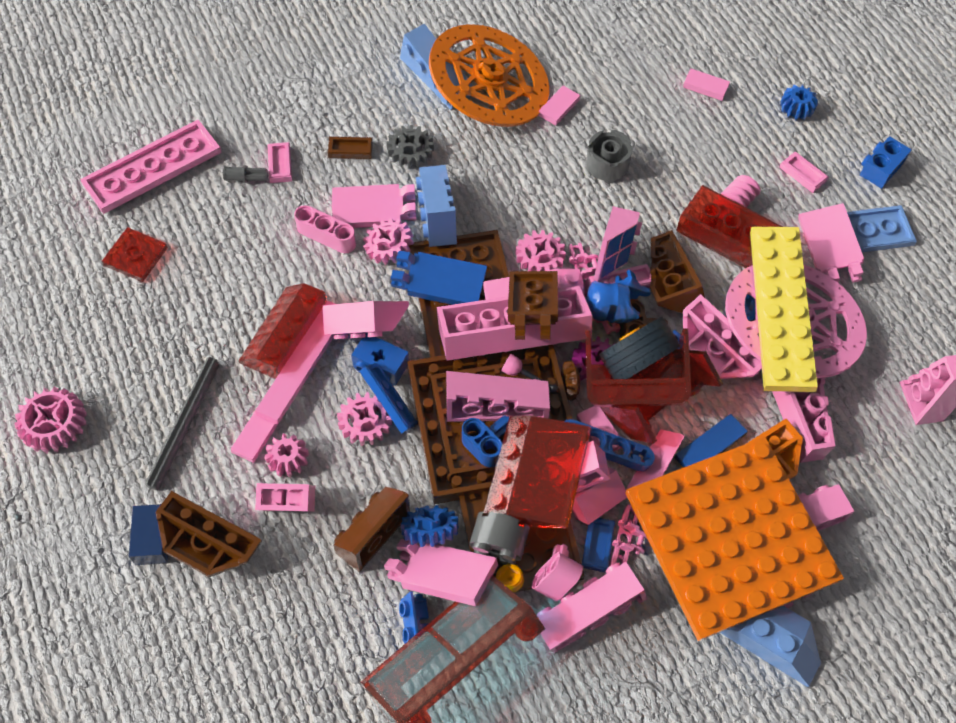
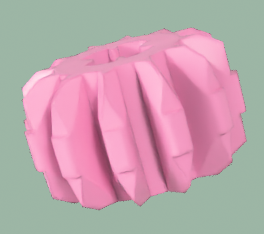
M284 433L281 440L273 437L274 445H267L266 450L268 454L265 455V461L269 463V470L272 472L276 471L279 477L287 472L288 477L291 478L292 471L301 474L300 466H307L308 464L306 457H308L309 451L305 448V442L302 439L297 441V436L294 434L289 439H287Z

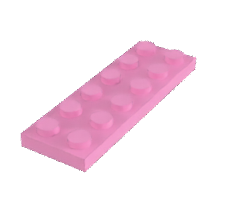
M196 120L80 180L98 208L105 214L222 152L220 146L202 123Z

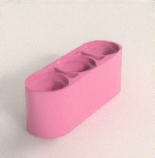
M307 205L300 206L295 210L294 216L297 230L302 235L340 253H350L355 249V233L351 225Z

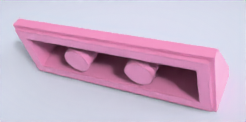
M660 429L650 446L655 455L653 464L646 471H636L626 490L663 476L685 436L680 433Z

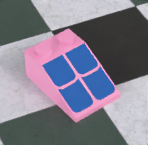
M613 206L601 245L594 276L595 281L601 280L627 264L629 255L635 254L637 242L633 241L634 235L639 236L642 226V222L638 221L640 212Z

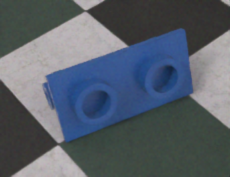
M410 591L400 600L399 614L403 617L404 623L402 637L404 644L407 645V653H411L418 646L420 650H428L433 642L430 623L420 624V620H427L429 618L427 600L423 598V594L413 595V591Z

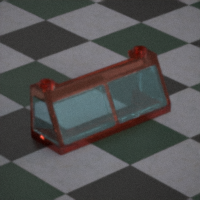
M492 575L476 606L455 601L360 683L389 723H432L427 710L513 634L522 641H531L543 632L545 627L526 602Z

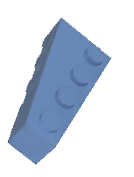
M424 23L404 34L400 59L452 110L455 107L442 96L430 74L429 55L436 38ZM445 62L451 82L454 86H458L459 82L453 64ZM462 72L464 80H467L468 78ZM470 95L466 96L467 99H471L472 97Z
M446 165L419 167L420 177H416L417 190H421V192H418L419 206H424V208H420L421 222L426 221V224H422L424 238L428 237L429 247L457 244L455 206H453V196H451Z

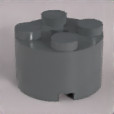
M603 130L594 134L589 141L586 170L594 177L611 184L628 172L633 148L629 137L617 130L603 133Z
M479 512L469 546L474 549V553L496 557L504 565H515L516 561H521L530 527L526 523L524 528L519 526V519L505 514L489 512L487 517L483 516V512Z

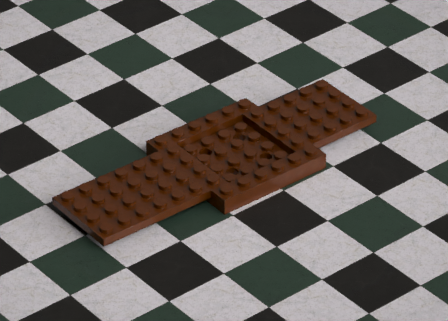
M498 230L458 235L457 244L429 247L428 240L408 245L411 250L410 253L413 255L414 253L422 252L487 266L484 281L509 277ZM483 287L479 301L486 300ZM418 298L430 358L407 361L433 504L459 500L469 552L473 553L474 549L469 546L479 512H483V516L487 517L489 512L505 514L519 519L518 525L523 528L525 523L529 525L530 530L521 561H516L515 565L521 569L524 576L523 586L516 592L531 590L532 581L536 573L552 557L555 545L565 544L569 551L568 558L581 564L565 497H562L551 487L547 459L561 452L574 449V447L562 443L558 438L560 426L564 421L572 419L554 347L551 344L483 356L446 360L439 332L437 307L451 304ZM512 354L521 360L522 369L544 381H548L551 385L557 384L559 392L552 394L549 390L550 412L548 420L512 421L514 423L513 428L499 438L503 445L501 462L497 466L489 468L482 465L463 445L462 425L465 421L447 422L446 371L530 379L521 373L511 376L502 372L506 360ZM482 421V422H483L487 427H490V426H491L493 423H495L496 421ZM568 429V435L573 436L572 430ZM521 430H527L530 432L531 437L529 439H521L517 433ZM471 431L468 435L477 436L479 433ZM494 449L485 450L487 454L496 453ZM498 558V566L480 599L510 594L503 592L496 582V573L504 566V564L499 562L500 559ZM582 571L579 580H584V571Z

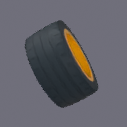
M660 317L641 329L638 327L619 339V342L599 355L609 374L619 384L678 349L680 344L665 319Z

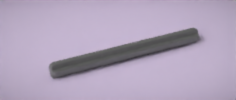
M208 357L205 360L145 482L148 488L153 490L160 489L219 367L217 359Z

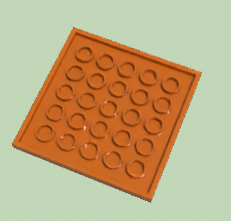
M766 437L631 487L625 492L698 641L844 579Z

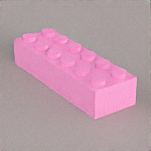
M580 286L558 289V322H556V325H551V340H540V325H525V340H515V325H510V322H508V297L437 307L439 332L446 360L483 356L592 338V314Z

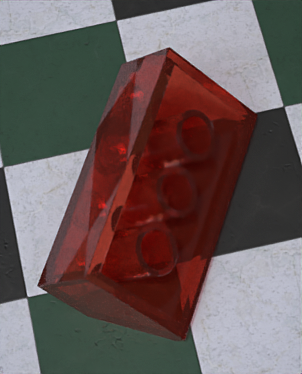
M702 185L682 212L676 231L734 263L747 268L753 265L750 237L751 227L783 226Z
M305 283L286 287L238 362L276 379L326 304L325 291Z

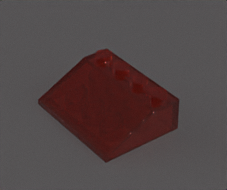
M532 415L510 416L484 514L488 516L489 512H497L519 519V526H525L526 523L529 527L568 529L591 428L585 425Z

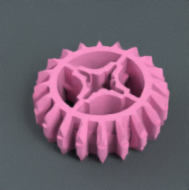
M55 386L51 391L44 387L41 394L34 391L32 399L25 397L27 404L19 405L21 412L15 414L17 422L14 424L18 437L23 440L26 446L32 447L37 452L42 449L47 454L51 448L56 452L59 451V447L62 445L68 448L70 440L77 442L75 435L83 434L81 427L87 425L84 418L87 416L82 401L78 399L75 393H70L65 388L59 390Z

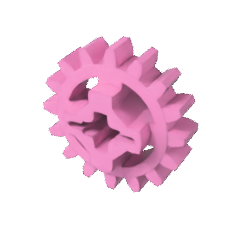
M390 218L385 223L382 219L381 225L373 224V231L367 230L369 237L363 239L365 242L363 247L371 260L374 259L377 264L382 260L384 265H387L389 260L396 263L398 251L410 252L411 250L408 245H413L414 242L412 240L413 234L406 222L402 223L401 219L394 222L393 218Z
M533 230L532 236L524 234V240L519 239L515 254L517 255L516 262L521 263L520 268L522 270L528 268V271L558 269V267L563 266V261L565 260V244H560V237L554 239L553 232L545 235L544 230H541L540 234Z
M366 392L365 397L362 398L359 393H356L355 400L348 397V405L341 404V413H337L338 421H340L338 422L339 430H343V437L347 438L350 436L352 444L356 440H360L361 446H364L365 441L368 440L371 445H374L375 438L382 441V432L389 433L388 425H392V419L376 396L370 398L369 392ZM376 411L381 414V419L376 415ZM348 419H351L353 428L349 425Z

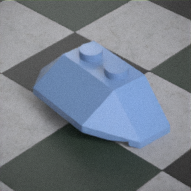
M785 606L720 632L806 687L810 686L821 664L811 622Z

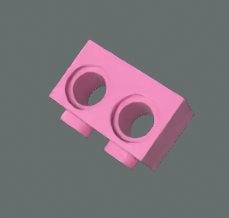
M257 483L255 510L314 512L316 486L310 484Z

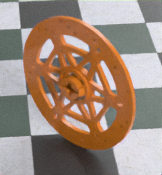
M459 25L443 32L431 48L429 69L437 89L453 107L474 120L501 127L522 125L535 119L540 114L539 110L548 101L549 81L541 62L526 45L501 30L484 25ZM471 40L473 45L459 53L450 50L451 47L461 41ZM485 40L499 44L510 50L513 54L510 55L487 45ZM481 50L483 51L486 58L482 59ZM474 51L476 60L465 57V55ZM491 53H493V54H495V55H497V56H499V57H502V59H499V60L493 59ZM445 62L453 64L459 82L458 86H454L451 82ZM464 63L473 65V68L469 67L468 65H466V64H464ZM510 63V65L505 69L503 64ZM520 64H524L527 67L533 81V87L526 84ZM461 69L471 74L467 80H464ZM512 69H515L518 80L508 74ZM473 81H475V82L477 83V85H475V86H472V87L468 86V85H470ZM484 89L487 91L490 97L485 96L476 91ZM504 89L515 92V94L505 98ZM494 91L499 92V99L495 95ZM470 95L493 105L495 110L479 106L467 99L466 96ZM521 96L530 99L526 105L516 110H509L507 106Z

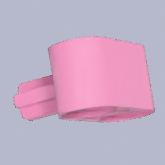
M565 544L554 546L552 557L538 570L532 581V589L554 601L560 600L578 582L583 571L581 564L568 558L569 551Z

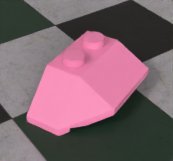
M699 295L683 310V348L716 379L754 377L762 370L761 361L754 357L739 342L730 327L728 319L702 295Z

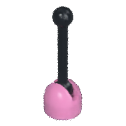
M510 354L502 368V372L507 375L515 376L521 373L532 380L544 381L522 369L521 360ZM548 383L549 390L552 394H556L559 392V386L557 384L551 385L550 383Z

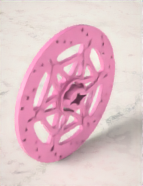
M752 265L741 271L731 283L727 292L725 307L727 319L733 333L746 350L761 361L757 306L756 321L752 322L748 321L744 306L747 294L755 298L756 302ZM804 265L805 282L819 288L833 300L827 301L806 287L807 296L817 302L815 304H808L812 338L821 342L813 345V351L831 348L837 353L826 359L815 360L817 379L832 377L848 370L861 356L867 339L866 323L855 300L838 282L821 271ZM814 310H826V311L823 312V313H821V314H819V315H816V313H815ZM836 314H842L845 318L847 325L846 341L837 336ZM828 317L830 319V331L819 321ZM813 330H819L824 336L814 332Z

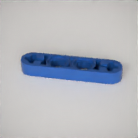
M568 419L564 421L558 430L559 440L574 448L589 442V436L597 437L600 441L599 447L605 452L606 460L637 471H646L655 460V455L649 447L576 420ZM568 429L572 430L573 436L568 435ZM581 433H584L585 435L583 436L582 440H580L582 436ZM612 445L621 446L624 454H616L612 449ZM639 455L643 456V460L645 462L640 461L641 457H639Z

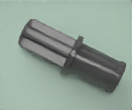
M247 165L243 167L224 166L223 168L224 181L238 180L247 183L248 181H267L269 177V172L266 168H248Z

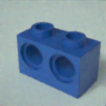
M889 136L883 143L880 141L872 152L873 155L868 154L861 163L863 169L860 176L882 189L902 167L912 149Z

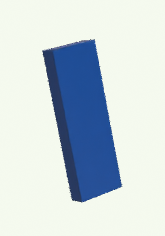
M378 363L365 366L359 371L401 434L418 424Z
M729 414L679 451L674 458L683 468L723 453L743 438L748 431L732 414Z

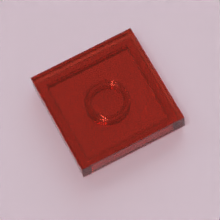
M127 227L101 262L105 267L144 282L168 249V246L165 242Z

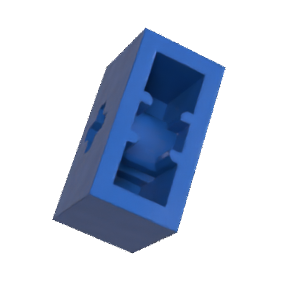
M365 333V338L360 340L351 357L353 367L358 372L365 366L378 363L391 384L396 386L408 366L409 352L377 337H368V333Z

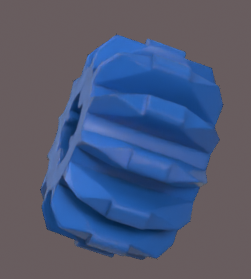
M803 84L801 87L793 85V87L787 88L780 101L782 112L787 113V118L790 116L794 117L795 121L798 118L805 120L807 117H811L818 105L817 93L811 92V87L804 88Z

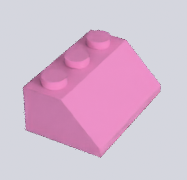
M368 301L324 305V335L334 334V339H349V334H351V338H365V333H368V337H382L383 332L394 330L409 307V301Z

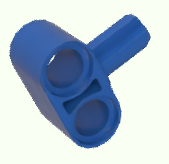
M506 415L502 416L490 427H487L480 419L469 418L462 425V443L482 465L489 468L495 467L501 462L503 445L499 438L512 429L514 423ZM474 431L479 433V435L470 436L468 433ZM494 449L496 453L487 454L485 450Z

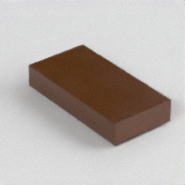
M329 136L328 158L372 159L373 137Z

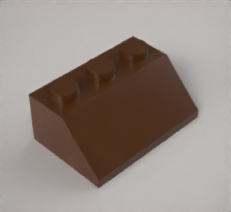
M386 486L381 492L377 491L369 500L368 507L364 511H359L353 517L351 526L346 531L342 530L336 536L333 545L335 553L360 573L401 526L402 517H407V512H410L409 495L404 491Z

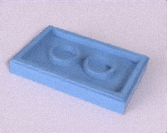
M902 205L847 212L861 252L914 246L917 242Z

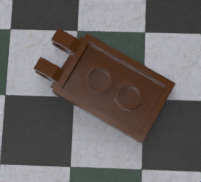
M558 271L509 272L508 322H510V325H515V340H525V325H540V340H551V325H556V322H558Z

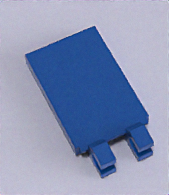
M398 251L396 258L397 267L409 270V274L405 271L393 270L391 287L408 290V296L451 305L480 300L487 266L422 252L414 253L413 255L410 252Z

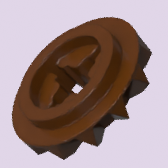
M566 361L563 364L561 377L567 400H575L580 391L579 371L573 361Z

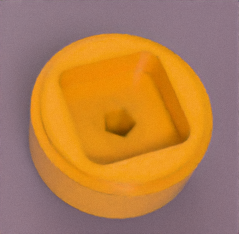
M507 564L497 571L496 582L503 592L514 593L523 586L524 576L518 566Z

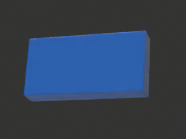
M597 518L588 525L581 563L584 569L606 573L609 567L615 521Z

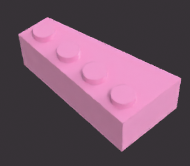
M956 355L945 356L931 364L929 368H924L919 371L920 373L908 377V380L900 382L915 425L943 422L956 408Z
M821 356L814 357L815 360L822 359ZM825 378L817 379L818 387L816 392L772 391L783 420L787 418L803 437L800 463L823 460L835 447L832 421L827 411V406L829 405L828 396H825L823 386Z
M446 371L447 422L466 421L469 418H477L481 421H497L504 415L509 416L512 421L548 420L549 418L548 381Z
M619 562L615 563L606 570L607 574L600 579L594 577L583 584L584 589L576 594L574 592L566 594L560 599L561 603L554 608L546 607L537 614L538 618L533 622L553 653L583 637L586 634L584 629L589 627L590 630H594L604 625L609 620L608 615L612 613L613 615L625 613L629 610L634 600H637L639 604L647 600L644 588L627 562L622 565Z

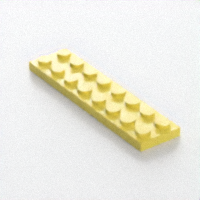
M751 227L750 237L764 391L816 392L818 385L799 227Z

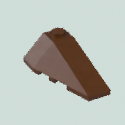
M672 230L652 237L651 293L658 306L683 314V310L699 295L705 298L703 286Z

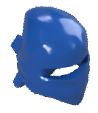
M627 270L628 277L623 280L617 275L615 283L612 284L593 281L588 289L586 302L591 311L592 318L595 320L623 324L639 318L640 312L631 306L630 299L637 300L639 296H650L651 291L638 282L635 273Z

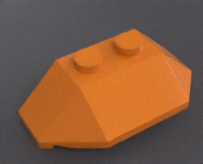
M785 418L748 443L766 437L788 479L791 480L798 474L803 437Z

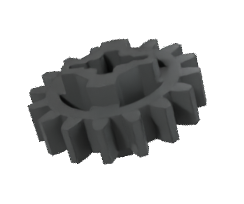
M410 125L409 129L401 126V131L394 129V135L389 134V141H387L388 156L392 157L393 163L399 161L400 167L404 164H407L408 168H411L412 164L420 167L419 162L426 164L427 158H432V151H434L433 137L428 136V130L422 132L421 126H418L417 129H413V125Z

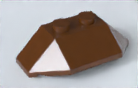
M173 491L169 493L156 510L164 553L209 578L247 564L262 543V539Z

